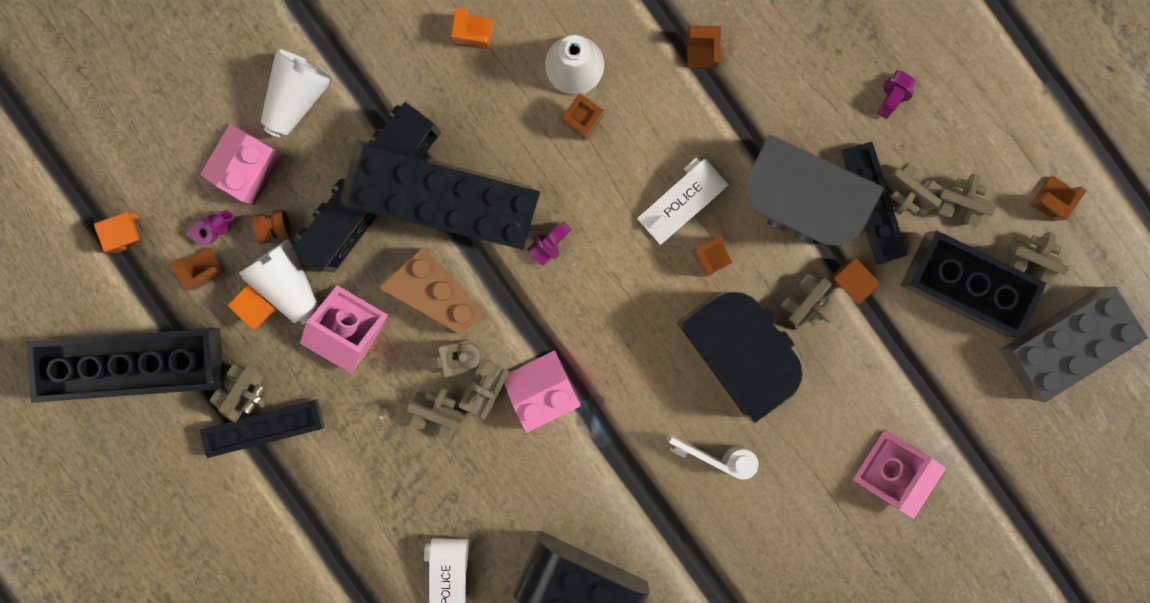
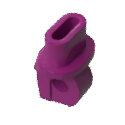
M896 70L892 78H888L884 82L883 89L887 95L877 114L887 119L896 110L900 102L910 100L914 95L912 89L916 84V80L905 72Z
M229 210L209 215L196 222L186 233L198 245L213 243L218 239L219 235L228 231L227 224L234 220V215Z
M563 221L547 237L542 234L535 235V242L527 250L544 266L551 258L556 259L559 256V250L556 245L572 229Z

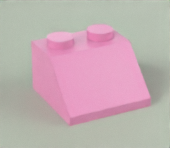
M229 124L200 175L242 202L253 205L282 153L236 126Z
M337 285L306 322L300 344L352 374L367 354L385 323L388 314Z
M555 350L510 372L504 382L512 405L526 433L581 406V402Z
M884 430L853 480L914 519L946 468L930 456Z

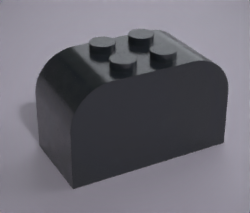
M741 292L719 293L704 301L676 323L743 415L755 424L795 394L802 380V366L792 349L795 346L793 340L785 331L781 332L776 328L774 322L777 319L767 306L763 308L754 298Z
M541 531L516 582L513 596L519 603H645L650 590L646 580Z

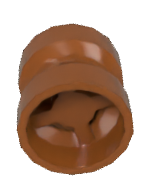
M284 209L274 211L272 215L268 216L264 214L253 216V229L259 244L270 243L275 238L280 240L291 238V225Z

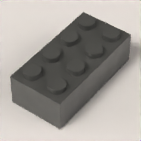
M1099 287L1023 334L1021 338L1015 339L999 350L1030 399L1047 402L1148 339L1117 287Z

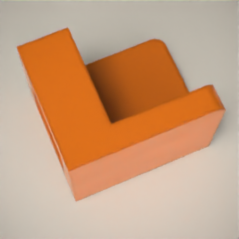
M456 7L451 34L454 44L489 49L493 20L491 18L470 15L468 9Z
M125 212L94 224L104 252L119 253L127 250L126 245L139 241L134 222L140 220L139 214Z
M249 284L228 305L251 329H257L272 313L279 312L278 309Z

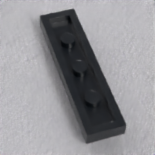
M871 141L841 151L847 171L884 187L865 225L876 265L908 256L873 142Z
M318 399L241 418L236 423L230 421L206 427L199 431L206 458H211L323 429L325 426Z

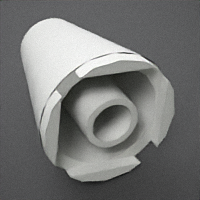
M570 35L559 39L551 46L546 56L545 70L549 81L559 91L570 95L584 94L597 86L604 71V59L599 47L593 41L583 36Z
M283 49L277 50L274 56L261 116V123L265 125L264 130L276 137H281L282 134L288 135L328 88L333 79L332 75L318 65L313 67L306 62L307 59Z
M287 239L239 271V274L247 284L293 323L300 321L303 325L314 314L318 304L296 251L292 249L293 244Z

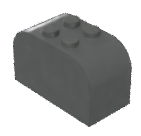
M770 134L747 180L749 201L759 213L770 218L767 224L783 232L786 226L797 231L794 237L811 245L814 240L827 245H843L854 240L864 229L884 190V187Z

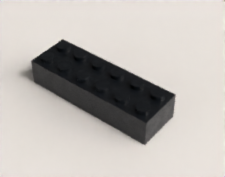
M405 101L401 106L396 105L387 118L389 120L388 124L383 130L378 129L370 138L369 143L424 157L442 132L432 121ZM344 178L339 179L332 188L333 196L327 203L323 202L317 207L313 213L315 219L308 228L306 226L303 227L294 238V241L297 243L292 249L323 272L335 273L378 217L377 214L348 208L343 204L340 199L346 180Z
M356 139L340 200L348 208L523 250L540 191L526 184Z
M220 328L26 342L31 403L214 390L224 387Z

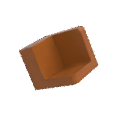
M690 25L687 38L688 68H717L720 63L721 26Z
M579 93L561 117L562 123L587 140L603 118L604 110Z
M1051 176L1030 205L1053 221L1066 220L1085 194L1086 189L1082 186L1071 188L1055 176Z
M722 235L692 250L704 276H709L732 264L722 243L725 241Z
M205 248L189 259L179 258L170 264L185 290H196L225 273L211 248Z
M857 258L848 259L828 278L835 288L841 287L857 304L862 303L881 285Z

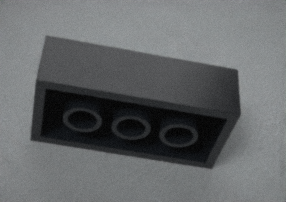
M935 230L925 233L900 286L1005 337L1021 338L1047 283Z

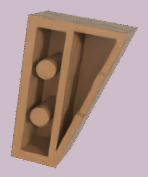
M424 247L378 287L460 335L466 334L487 315L432 252Z

